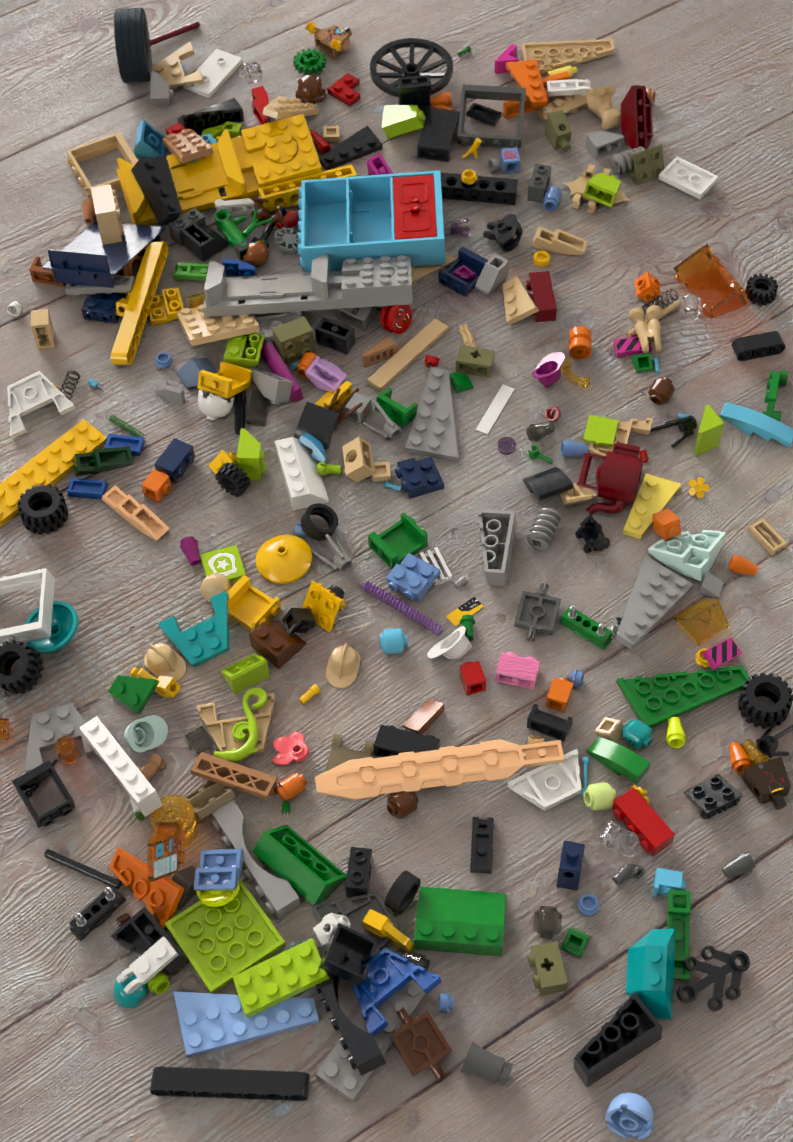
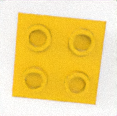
M312 580L302 608L311 609L315 623L330 633L339 609L343 610L346 607L344 599L336 597L335 593H332L329 589L327 590L321 583L318 584Z

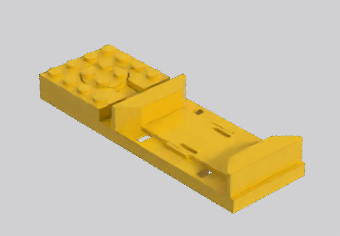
M304 114L241 130L242 136L232 139L228 129H225L218 142L210 144L213 154L201 157L196 162L192 160L182 164L174 154L166 156L182 210L180 216L193 208L198 211L213 208L217 199L227 201L246 199L249 196L254 197L259 195L258 188L322 172ZM117 158L120 169L116 170L132 224L150 225L158 223L131 171L134 165L121 158ZM224 187L227 195L220 197L218 188Z

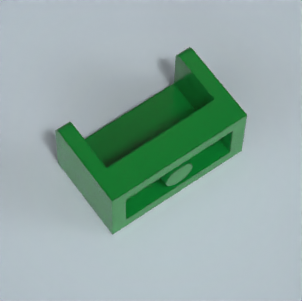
M388 388L377 396L376 401L392 421L404 427L415 418L418 404L413 403L408 408H405L391 399L393 389Z

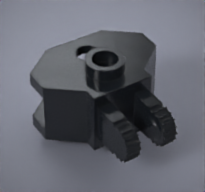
M508 214L501 220H497V222L487 223V229L492 231H484L483 236L487 239L495 240L503 251L510 252L518 246L523 230L516 215Z

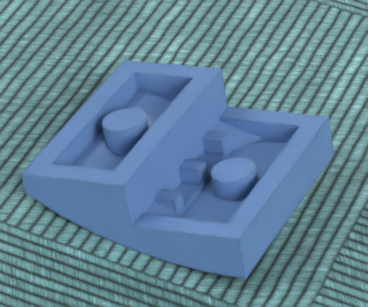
M242 849L201 850L199 868L195 870L194 890H236L241 875L244 851Z

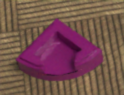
M462 265L453 271L452 275L463 281L474 279L476 273Z

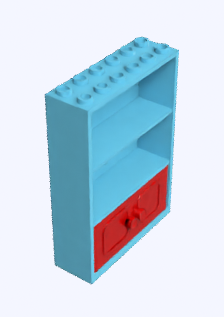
M440 170L302 180V187H299V209L301 210H298L301 221H298V227L301 233H298V240L301 244H298V253L302 256L300 257V266L304 267V272H311L312 260L324 254L329 255L330 271L342 270L343 261L349 258L360 260L366 257L376 259L383 256L392 258L406 255L411 256V266L446 264Z

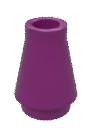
M193 536L183 538L180 541V549L191 566L198 565L201 562L198 541Z

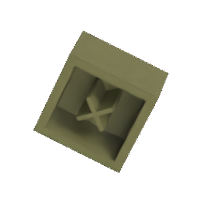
M304 316L272 328L274 347L286 365L300 360L306 352L315 354L313 329Z

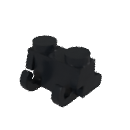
M588 515L580 524L581 527L575 532V536L578 539L584 538L586 544L583 550L585 553L592 552L590 547L594 551L607 549L610 545V540L604 536L601 524L597 523L592 515Z

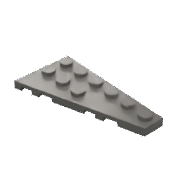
M431 366L405 452L458 462L449 370Z
M645 555L615 640L632 650L692 590L694 584Z

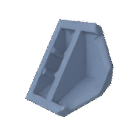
M191 358L177 371V375L186 388L190 390L192 387L198 386L199 371L205 370L215 374L217 370L208 358Z

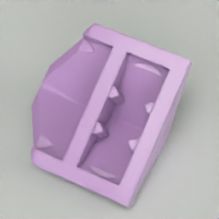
M318 356L305 372V375L317 389L335 392L347 376L338 366Z

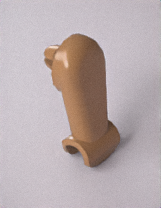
M157 754L149 757V762L139 769L148 782L159 770L166 768L165 761Z

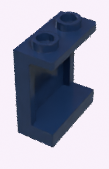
M462 246L459 249L458 259L446 270L440 269L438 271V282L466 297L475 288L477 280L488 260ZM465 265L476 273V276L472 280L463 281L452 275V273L460 266Z

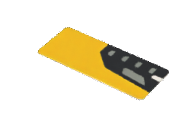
M473 597L446 617L454 626L460 624V619L463 615H473L484 606Z

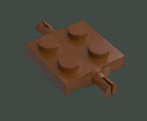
M401 1008L396 1013L403 1022V1025L399 1030L391 1034L389 1038L412 1076L431 1068L435 1077L439 1080L445 1074L438 1063L444 1056L452 1052V1049L428 1011L419 1017L411 1019L405 1008Z

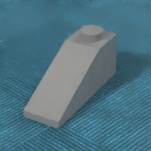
M247 368L252 371L251 378L262 395L270 399L271 403L281 405V402H289L292 381L262 368Z

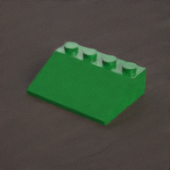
M420 887L414 949L502 957L506 893Z

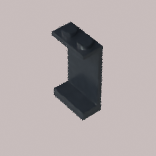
M429 107L417 145V158L449 162L450 146L456 126H459L460 111Z

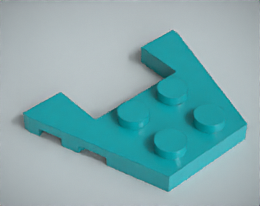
M223 591L210 598L216 615L181 632L175 616L158 623L160 628L194 667L230 651L228 626L229 594L227 591Z

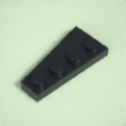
M367 125L319 156V161L326 171L382 150L383 144Z

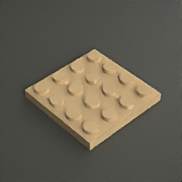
M203 305L192 309L184 308L181 312H177V319L191 346L260 332L259 324L253 314L204 317Z

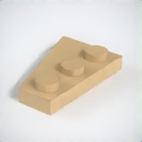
M518 277L503 283L506 322L509 325L539 311Z

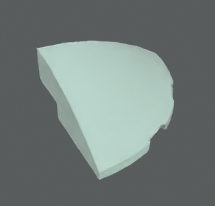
M703 530L701 534L691 535L689 531L681 532L680 535L675 536L671 540H659L648 550L651 555L667 567L687 577L702 581L706 571L710 570L726 538V533Z

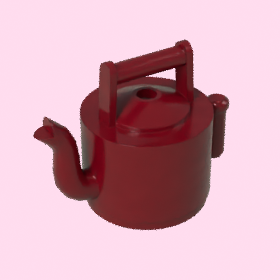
M616 441L613 451H608L606 456L584 453V461L579 481L576 485L598 491V498L615 501L613 504H592L585 509L590 511V515L598 511L617 514L625 508L626 504H634L644 459L638 457L640 447ZM592 458L603 459L596 471L597 487L586 484Z

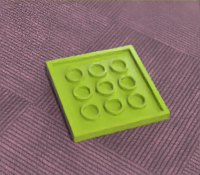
M239 879L240 888L238 894L226 905L208 907L202 904L201 901H198L165 923L166 928L189 959L190 964L210 993H215L232 982V976L259 964L286 946L279 932L241 879Z

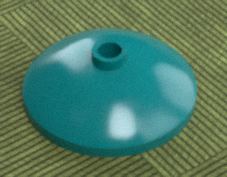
M53 601L51 637L26 642L25 644L36 649L40 654H49L62 649L72 640L77 631L79 623L77 612L66 602ZM40 607L28 617L25 624L39 621Z

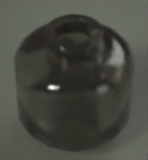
M540 906V909L534 912L533 931L540 934L542 939H553V935L561 933L562 914L557 911L556 907Z

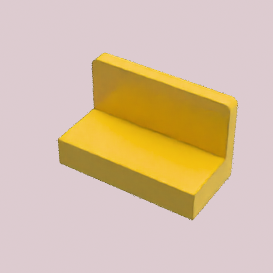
M346 380L338 387L340 388V393L333 408L335 406L339 408L353 392L352 383ZM327 391L315 404L327 408L336 391Z

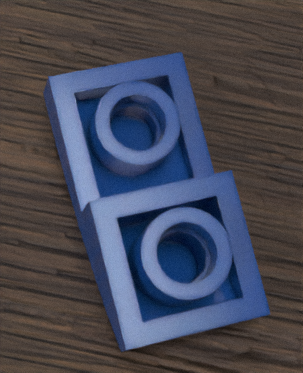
M223 258L222 265L225 268V275H237L239 277L256 276V269L253 265L235 259Z

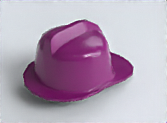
M562 352L548 354L532 372V377L537 378L545 388H550L561 378L560 367L565 360V355Z

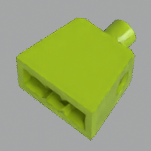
M599 173L587 181L583 196L612 207L621 181L617 180L613 175L608 176Z

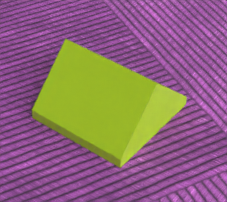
M707 404L694 455L697 456L719 446L724 422L712 407Z
M256 653L220 670L234 695L270 677L266 659Z

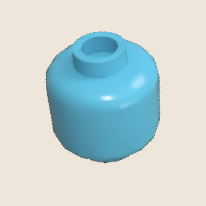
M400 628L385 629L383 634H380V649H383L385 654H402L404 647H408V635H404L403 630Z

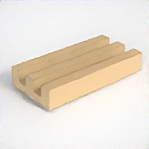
M764 518L748 527V532L771 556L775 555V552H780L782 548H787L788 543Z

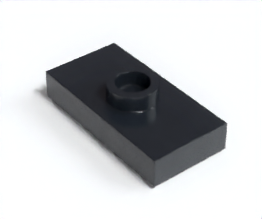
M473 103L467 111V116L495 126L502 117V112Z

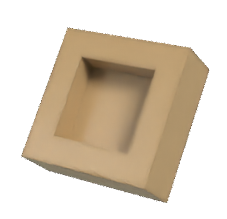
M324 126L323 139L326 142H340V126Z
M389 461L373 463L375 471L372 474L373 482L390 481Z

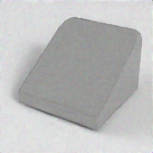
M706 571L700 594L719 599L724 582Z

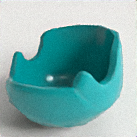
M135 974L121 984L117 980L114 984L113 997L116 1003L123 1008H135L140 1001L146 998L147 983L145 985L142 984L129 995L124 991V988L132 980L137 979Z

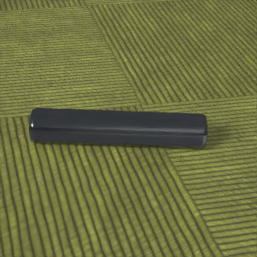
M245 390L236 394L235 434L237 435L240 434L241 428L245 429Z

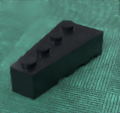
M166 156L140 158L131 171L159 225H169V223L181 215L182 210Z
M635 992L629 997L626 1004L616 1011L614 1017L601 1027V1031L595 1037L593 1036L574 1057V1070L587 1087L661 1040V1024Z

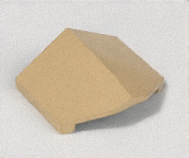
M573 483V489L560 493L564 506L598 498L594 491L576 485L577 483Z

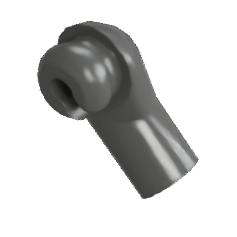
M625 864L612 877V880L617 885H621L626 878L638 879L642 877L645 870L640 865Z

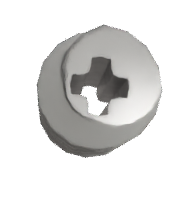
M638 147L631 151L628 150L620 154H614L612 164L616 174L619 175L620 170L622 173H625L626 169L628 172L632 168L634 169L633 154L645 149Z
M543 508L538 511L532 528L527 535V541L533 548L540 551L548 549L551 539L556 532V527H558L561 516L556 510Z

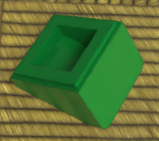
M651 353L638 354L631 357L636 373L654 370Z
M451 373L450 381L456 393L473 389L467 374Z
M570 927L561 949L581 958L591 935Z

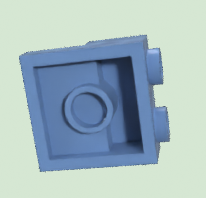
M408 553L400 565L396 564L386 580L391 590L395 592L400 591L408 599H415L420 602L441 574L439 568Z

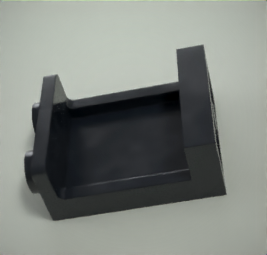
M421 75L398 78V105H417L426 116L430 107V76Z

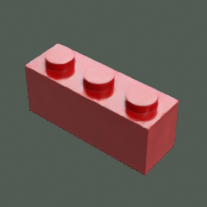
M634 787L614 800L613 815L617 820L622 821L626 825V829L631 836H635L640 841V845L645 852H649L654 857L673 843L675 833Z

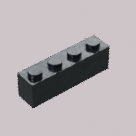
M233 98L194 113L182 115L177 119L186 129H193L201 137L202 132L207 128L223 125L227 121L240 123L244 121L242 107Z

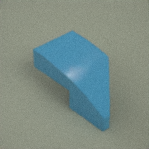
M309 433L302 434L298 441L313 449L312 458L325 463L327 458L323 444Z

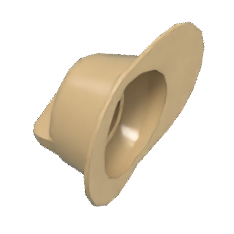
M164 643L151 644L144 657L145 666L158 678L159 676H166L178 681L186 673L187 667L183 658Z
M348 643L336 647L328 661L326 679L331 686L336 688L350 686L354 683L358 674L361 657Z

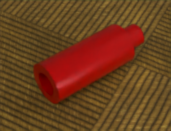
M309 130L314 146L321 154L331 149V146L316 131Z

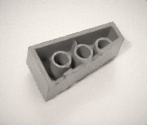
M478 509L487 584L507 586L517 528L515 511Z

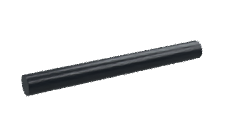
M49 849L44 853V857L109 886L113 885L116 889L121 887L122 882L59 853Z

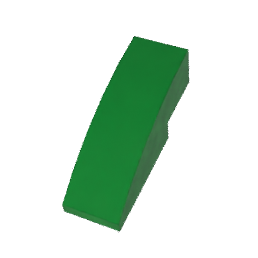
M598 737L586 750L587 754L616 775L620 776L622 774L635 784L649 771V761L630 749L608 739Z

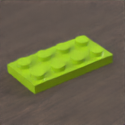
M313 938L232 976L243 1010L248 1018L330 979L327 971L319 968L322 958Z

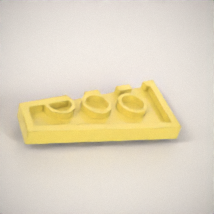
M645 474L623 529V534L642 539L653 525L652 514L662 511L670 503L675 493L680 490L681 484Z

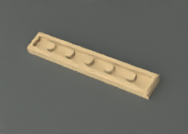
M433 319L367 379V384L380 392L384 390L448 331V326L437 319Z

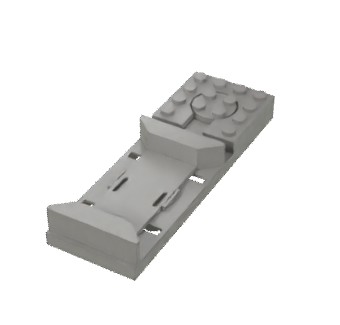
M324 254L312 260L311 272L226 277L224 266L210 261L204 287V317L413 304L411 256L399 255L392 258L383 256L376 259L366 257L360 260L349 258L343 261L342 270L330 271L329 255ZM301 297L308 298V300H301Z

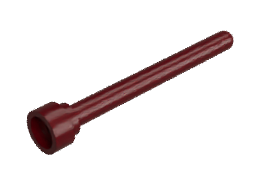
M196 21L150 39V46L196 29L200 26V23Z

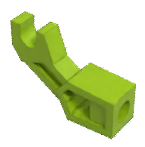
M227 121L223 125L205 129L201 136L210 133L213 139H216L217 136L220 137L225 129H228L230 138H236L242 135V124Z

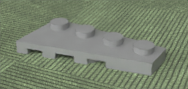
M114 275L112 276L114 288L68 283L65 287L66 295L131 292L135 280L134 276Z

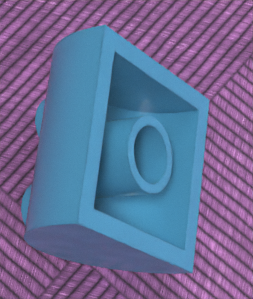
M144 119L138 124L134 146L135 157L139 160L140 158L165 156L166 146L163 143V138L166 137Z

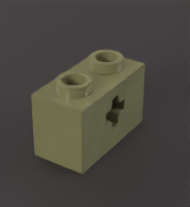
M460 345L456 358V372L490 378L494 366L495 351Z
M554 941L531 946V952L527 956L530 968L534 967L535 975H533L535 989L539 988L541 996L567 991L568 981L558 942Z

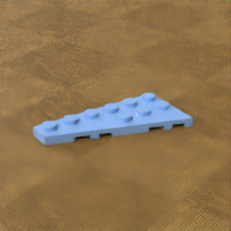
M174 992L187 1058L319 1023L314 998L291 997L248 1018L243 1010L239 995Z

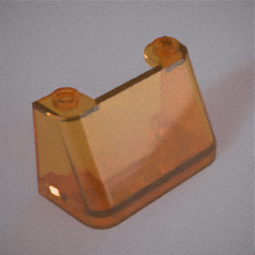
M707 243L673 268L676 273L674 277L679 284L683 282L702 307L701 312L706 318L710 317L712 319L743 307L750 302L742 286L737 281L735 282L719 259L712 253V249Z

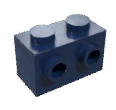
M174 438L154 463L155 469L159 472H165L169 476L170 481L176 483L184 475L189 464L194 462L193 446Z

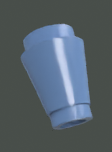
M571 440L562 441L561 456H565V458L583 456L584 453L589 451L588 445Z

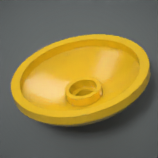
M278 535L270 538L261 545L256 554L258 572L264 579L276 584H287L297 581L308 572L312 564V552L309 545L302 538L294 535Z

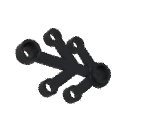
M706 946L701 950V956L704 960L709 961L714 958L727 964L718 967L698 961L693 956L686 958L683 966L687 971L698 970L709 975L693 985L684 984L680 986L677 990V998L682 1003H690L696 999L699 991L714 983L713 995L708 1000L707 1005L710 1010L717 1011L723 1006L722 994L725 977L730 972H732L731 986L725 990V995L729 1000H735L740 997L741 975L748 970L750 959L745 952L740 950L728 954L715 950L712 946ZM706 949L711 952V957L706 955ZM735 959L740 960V966L736 964ZM688 960L694 963V967L688 965ZM730 989L735 991V997L730 994ZM682 991L688 993V998L683 997ZM713 1000L718 1002L717 1008L713 1006Z

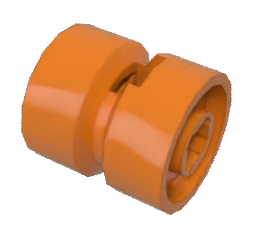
M577 326L569 331V355L573 359L583 360L591 355L592 333L590 329L584 326Z

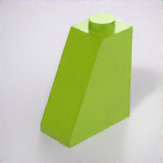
M386 105L383 111L382 129L388 139L423 128L425 115L417 105Z

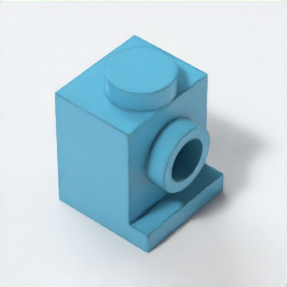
M657 868L652 896L657 897V893L668 897L669 890L685 891L686 881L682 880L683 872Z

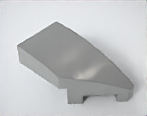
M165 381L162 386H157L155 389L156 394L168 401L181 405L185 402L183 388L170 386L168 381Z

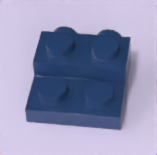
M97 293L87 297L81 309L83 318L116 324L119 319V315H116V302L121 298H126V294Z
M432 457L416 461L415 458H410L397 462L395 473L397 478L401 479L402 490L404 493L407 492L409 499L444 489L443 480Z

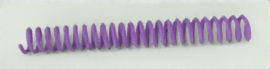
M369 580L366 581L364 588L361 585V589H364V591H367V593H370V595H373L383 603L392 606V608L414 620V622L417 621V624L420 623V625L433 631L436 635L443 632L442 629L437 634L441 624L438 625V622L435 623V620L432 621L428 617L425 618V615L422 616V613L419 614V611L416 612V609H413L410 605L403 604V601L400 602V599L397 600V597L394 598V595L391 596L375 584L372 585V582L369 583Z

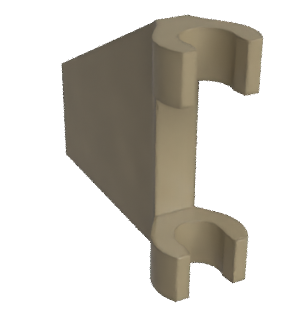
M334 733L325 772L348 760L372 757L374 741L366 740L364 751L361 752L342 748V735Z

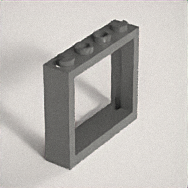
M463 84L458 144L465 146L473 145L475 139L479 138L482 141L479 145L480 147L493 146L499 148L502 146L521 148L526 88ZM467 99L520 102L517 137L465 134L464 124Z

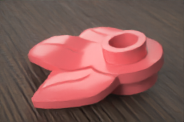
M293 731L290 737L283 736L275 739L273 746L278 753L272 762L276 765L285 766L293 761H304L308 757L309 752L307 745L304 743V736L300 732Z

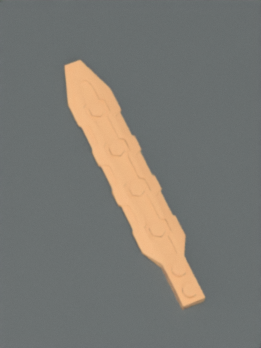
M500 739L462 747L448 746L441 747L439 750L418 753L412 751L389 757L374 759L368 757L348 760L316 776L315 782L317 793L359 800L403 791L405 793L417 792L425 788L452 787L468 782L508 779L522 768L564 762L565 758L561 740L517 745Z

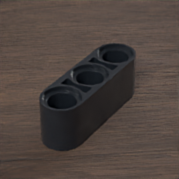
M778 331L740 337L731 344L739 361L777 355L786 348Z

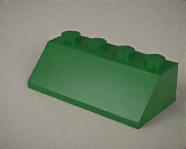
M287 824L263 832L253 850V853L262 863L267 864L277 876L287 880L294 890H297L304 896L307 902L313 905L325 901L347 877L343 871Z

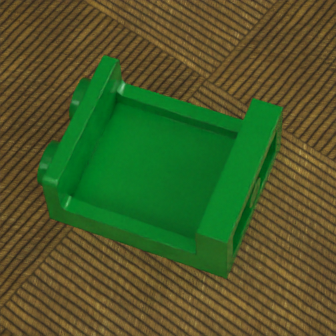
M403 512L401 520L381 534L377 535L374 531L368 535L369 547L393 569L396 564H401L408 553L415 555L427 547L428 534L416 524L411 516Z

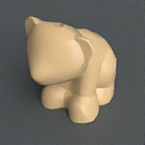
M616 85L586 90L587 106L602 120V128L605 130L621 126V109L612 108V95L616 92Z

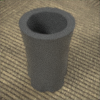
M472 1042L461 1073L474 1075L493 1083L498 1082L505 1086L513 1064Z

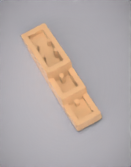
M116 485L102 496V500L116 513L156 542L170 530L144 504L140 505L130 494L126 495Z

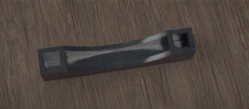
M327 943L318 947L321 958L323 957ZM327 972L330 979L315 985L318 994L323 992L325 999L321 1001L327 1013L331 1011L334 1016L330 1021L335 1031L340 1030L342 1036L339 1037L344 1051L349 1049L351 1056L347 1058L353 1070L358 1068L362 1076L386 1064L373 1034L363 1031L354 1025L342 1012L338 998L339 977Z

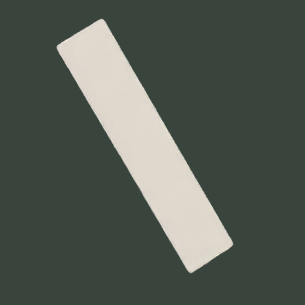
M506 385L501 386L476 430L486 434L489 433L513 393L514 388Z

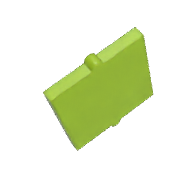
M589 415L583 441L613 447L619 420L609 419L605 416Z

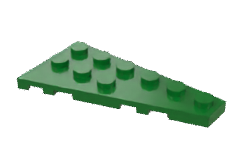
M742 666L718 668L715 671L697 670L695 673H687L686 671L656 674L655 677L646 678L642 676L626 680L624 678H617L616 683L638 719L652 728L668 721L671 717L681 716L742 690L744 683L750 677Z

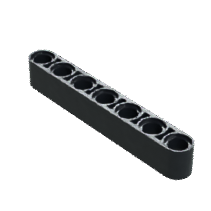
M155 1067L152 1071L150 1093L157 1096L305 1101L308 1100L310 1075L305 1072Z

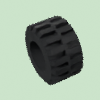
M39 484L37 487L34 485L31 489H26L25 494L22 493L20 495L21 499H18L17 508L23 525L32 533L38 532L39 535L43 533L50 534V531H57V528H61L64 525L63 522L67 521V505L61 490H58L57 487H52L50 484L46 486ZM43 507H49L44 511H37Z
M19 640L3 642V646H0V688L13 694L18 692L22 694L25 693V690H32V686L38 684V678L41 679L42 677L40 672L44 671V666L41 665L43 659L40 657V653ZM21 659L19 670L11 675L12 665L15 661Z
M760 673V676L755 674L752 675V679L748 678L742 687L738 701L741 716L746 717V722L754 723L753 726L755 727L758 725L762 726V729H766L767 726L771 729L775 728V725H781L786 720L793 701L791 687H787L788 683L786 681L782 682L781 677L777 676L776 678L772 673H769V675ZM756 697H768L775 704L764 705Z

